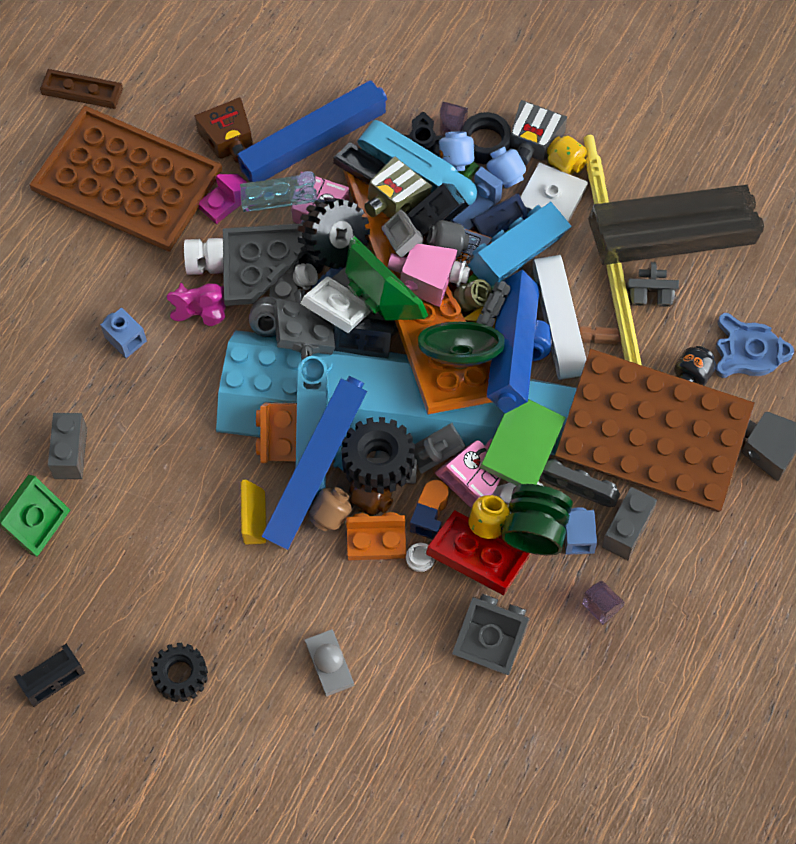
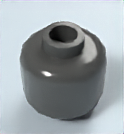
M439 220L435 226H430L427 245L457 250V258L462 251L467 250L469 235L465 234L462 224Z

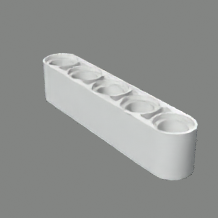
M561 255L533 259V273L535 282L540 286L539 300L544 322L550 325L553 338L551 352L557 377L559 380L580 377L586 356Z

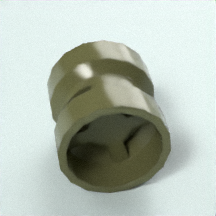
M478 279L457 287L454 291V298L461 307V311L469 312L476 308L484 307L490 293H492V289L488 282Z

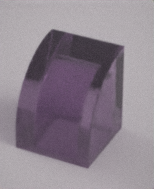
M442 102L440 108L441 135H445L446 132L461 131L463 124L468 118V108Z
M600 581L585 592L582 604L603 625L624 607L625 602L604 581Z

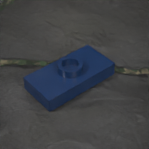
M518 193L470 220L477 233L493 238L501 230H504V232L509 230V226L518 218L522 217L523 220L528 218V211Z

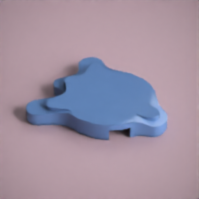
M729 313L721 314L718 319V326L728 336L727 339H719L716 343V349L722 359L717 364L715 372L721 378H727L736 373L750 376L767 375L773 372L780 364L789 361L794 354L793 346L785 342L781 337L778 339L771 332L772 328L765 324L743 323Z

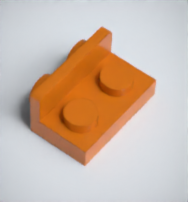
M265 402L261 405L260 410L256 411V426L260 427V438L256 440V455H260L261 463H267L268 461H296L297 403Z
M394 512L384 513L382 516H370L365 513H359L346 518L348 561L406 559L404 515Z

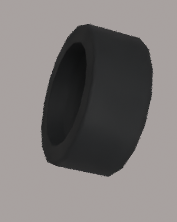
M490 112L477 113L469 117L461 130L467 132V136L470 137L474 132L481 129L493 130L500 134L502 140L494 147L483 148L474 144L473 162L486 165L492 159L490 155L492 152L502 147H505L506 151L510 148L511 129L509 124L498 114Z

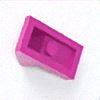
M239 174L217 175L218 187L199 202V209L216 225L256 193V190Z

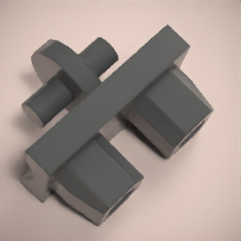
M650 262L649 269H639L638 276L648 277V279H628V282H626L631 305L635 306L647 304V292H657V306L671 307L675 293L679 289V280H656V278L667 277V270H657L656 262Z
M453 423L414 444L415 459H417L419 471L422 474L467 448Z

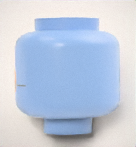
M464 131L446 132L445 137L439 141V157L454 166L457 171H464L465 165H469L474 161V141L472 137L467 136V132Z
M502 147L490 154L492 159L488 161L487 169L491 174L503 181L502 186L505 189L524 179L522 175L526 172V167L517 150L510 149L506 151L505 147Z

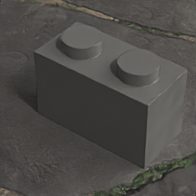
M53 413L48 467L54 479H83L87 425L82 413Z
M630 487L605 534L602 548L629 560L654 512L657 499Z

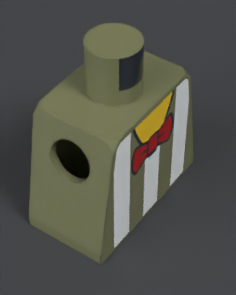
M393 157L370 181L368 190L369 201L365 203L364 207L371 217H376L383 212L391 219L399 210H403L408 214L431 194L432 186L397 157Z

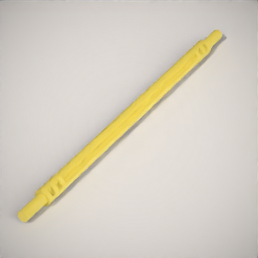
M586 135L583 140L587 155V174L621 335L624 358L627 361L642 365L604 180L603 167L601 165V157L597 155L594 136Z

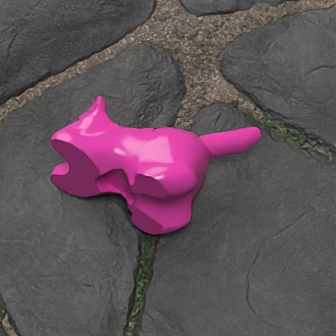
M179 283V288L175 292H169L166 296L167 300L176 307L170 313L172 320L183 321L193 315H200L205 325L215 326L225 318L224 286L208 283L198 288L186 289L183 283Z

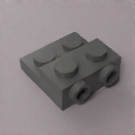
M481 594L480 598L472 597L452 654L510 675L531 618L525 616L526 609L512 604L509 605L508 609L498 606V599L489 595Z

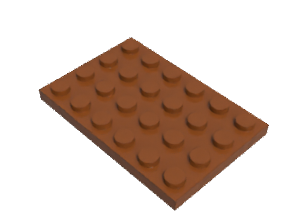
M84 105L30 183L31 191L170 252L199 208V202L208 194L216 181V176L222 172V164Z
M590 348L555 453V458L720 512L723 508L755 402Z

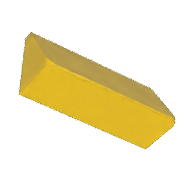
M242 480L241 534L245 545L264 544L266 539L262 537V534L266 528L265 491L248 480Z

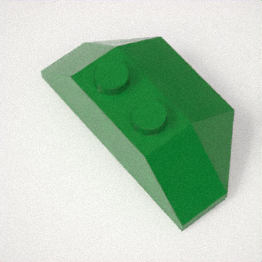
M355 235L350 238L345 270L350 281L347 285L350 291L357 298L362 296L365 299L364 303L374 315L378 312L385 320H413L428 317L423 301L364 246Z

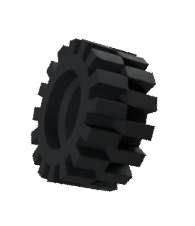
M177 643V647H173L172 644L167 645L168 650L164 652L161 649L158 652L159 657H154L152 661L154 667H151L153 682L159 693L161 692L166 699L170 697L174 702H177L178 699H182V702L188 701L187 697L192 696L194 699L197 697L196 692L198 690L202 692L204 689L203 684L207 683L208 680L205 660L201 656L200 651L197 648L194 650L190 644H187L186 647L182 643ZM178 662H184L191 667L189 678L181 683L173 682L168 677L170 667Z

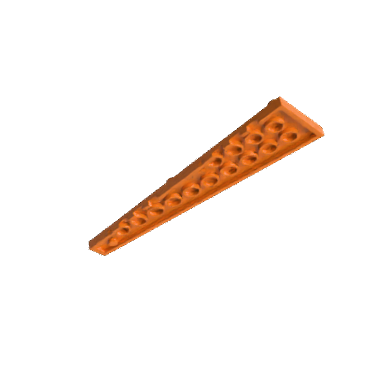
M343 170L354 203L357 204V208H362L365 212L362 217L368 218L369 223L365 225V228L370 229V235H366L370 250L388 268L391 254H397L382 230V226L390 218L383 212L376 217H371L366 212L364 205L369 201V185ZM390 270L399 279H401V273ZM448 286L440 307L422 300L428 313V317L425 319L395 320L427 415L492 402L486 397L490 361L474 367L457 369L430 359L418 347V336L424 329L445 322H466L461 313V307L456 299L453 298Z

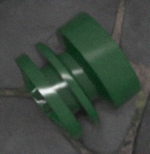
M538 484L517 485L512 491L509 503L511 514L506 516L501 536L502 540L511 547L530 554L551 556L561 553L566 535V529L563 526L569 522L573 501L563 492L551 487Z

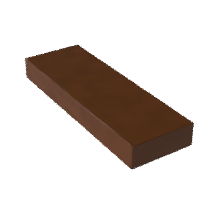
M47 69L40 88L41 95L116 109L123 90L122 83L52 69Z

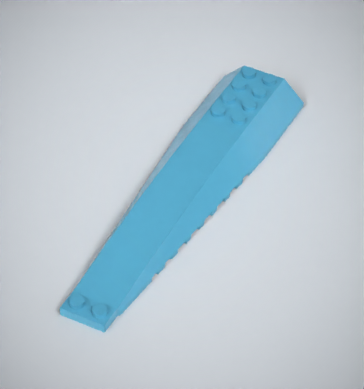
M235 330L228 341L218 391L216 431L260 437V427L256 426V411L260 410L262 404L265 402L297 403L298 367L301 363V353L292 349L277 347L276 335L262 337L255 332ZM333 351L332 355L323 353L312 354V356L320 357L327 364L328 402L341 378L347 380L348 376H351L364 383L362 389L366 390L367 393L349 429L356 430L355 424L359 421L363 425L367 424L366 418L373 417V422H379V417H385V423H390L391 419L397 421V428L404 425L407 428V434L411 433L413 443L416 444L448 424L453 423L467 447L476 440L486 445L490 439H493L504 414L503 411L491 402L427 415L412 368L405 354L390 352L388 359ZM530 379L528 399L566 417L550 455H555L577 388Z

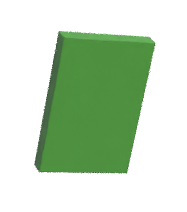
M528 399L527 403L506 414L504 413L479 468L516 486L521 484H537L566 417Z

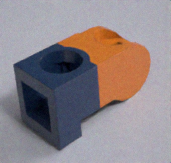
M432 480L423 488L410 521L411 533L433 540L441 529V521L437 519L440 511L448 505L449 495L448 487L444 482Z

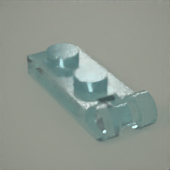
M306 171L302 172L299 176L240 184L243 212L316 201L317 190L314 188L316 184L315 174ZM303 188L301 191L296 192V189Z

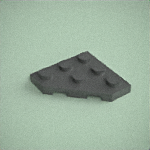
M303 223L223 228L225 306L254 304L304 255L300 249L304 244L298 243L297 238L302 236V232L297 231L298 225L303 226Z

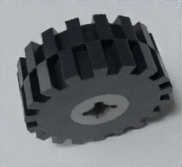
M324 197V200L317 199L314 201L316 206L309 205L306 208L309 212L308 215L302 214L300 220L304 221L303 226L298 225L297 231L302 232V236L297 237L298 243L304 244L300 249L302 253L308 254L306 258L315 262V264L339 269V267L345 268L350 238L355 235L364 246L368 247L369 241L365 240V235H370V229L365 228V225L369 223L368 218L362 217L365 212L362 208H357V204L354 202L331 197Z

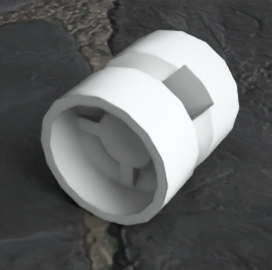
M208 238L206 243H203L200 239L185 240L184 258L186 274L201 275L205 270H208L210 274L224 273L223 238Z

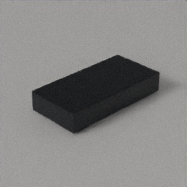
M351 142L333 157V164L367 185L386 165Z

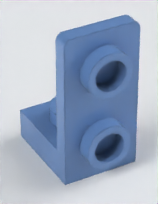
M483 167L475 173L474 184L477 187L475 202L451 221L462 224L464 229L470 231L474 227L470 219L495 206L502 196L503 181Z

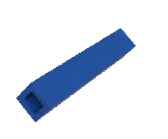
M369 80L238 153L240 170L253 187L385 114L387 96L381 87L377 88L373 81Z
M523 270L503 280L510 286V292L507 298H505V302L497 316L495 329L504 336L505 346L503 351L491 360L486 397L505 414L527 403L529 396L540 286Z
M348 376L347 380L340 379L262 534L263 538L287 550L289 549L367 393L366 390L362 389L363 382L351 376Z

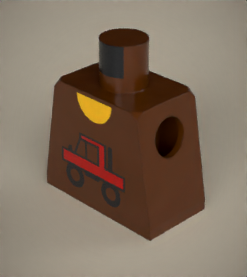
M240 97L194 115L199 135L218 158L222 159L232 155L234 161L239 163L237 154L253 145L251 129Z

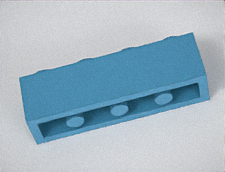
M549 202L544 207L537 205L527 214L528 218L525 220L522 217L518 218L509 226L510 230L505 233L504 230H501L490 240L491 244L487 246L483 243L472 252L474 258L467 266L471 268L478 279L485 280L493 288L496 282L503 281L563 237L572 226L552 202Z

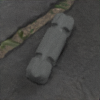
M500 281L495 283L492 293H490L481 311L482 314L479 315L476 323L493 327L495 323L493 318L497 319L505 298H507L510 292V286L506 282Z

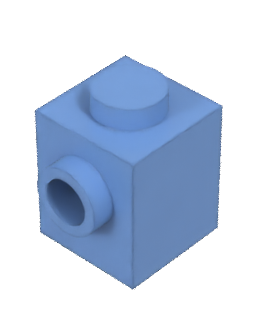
M122 307L115 313H110L103 323L100 324L104 337L125 358L129 357L147 342L144 329Z
M581 507L571 509L569 522L563 526L566 529L564 539L565 555L595 554L597 536L594 510H587Z

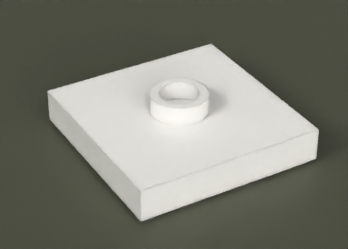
M539 162L521 195V199L528 213L537 205L544 207L549 202H552L569 222L587 188L588 182Z
M330 277L324 278L310 290L300 303L347 333L371 312L365 305L364 298L361 296L357 298L348 288Z

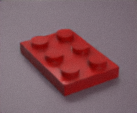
M454 510L427 547L426 555L504 596L528 560L530 553L511 547L502 540L501 536L494 539L479 537L470 529L469 517Z

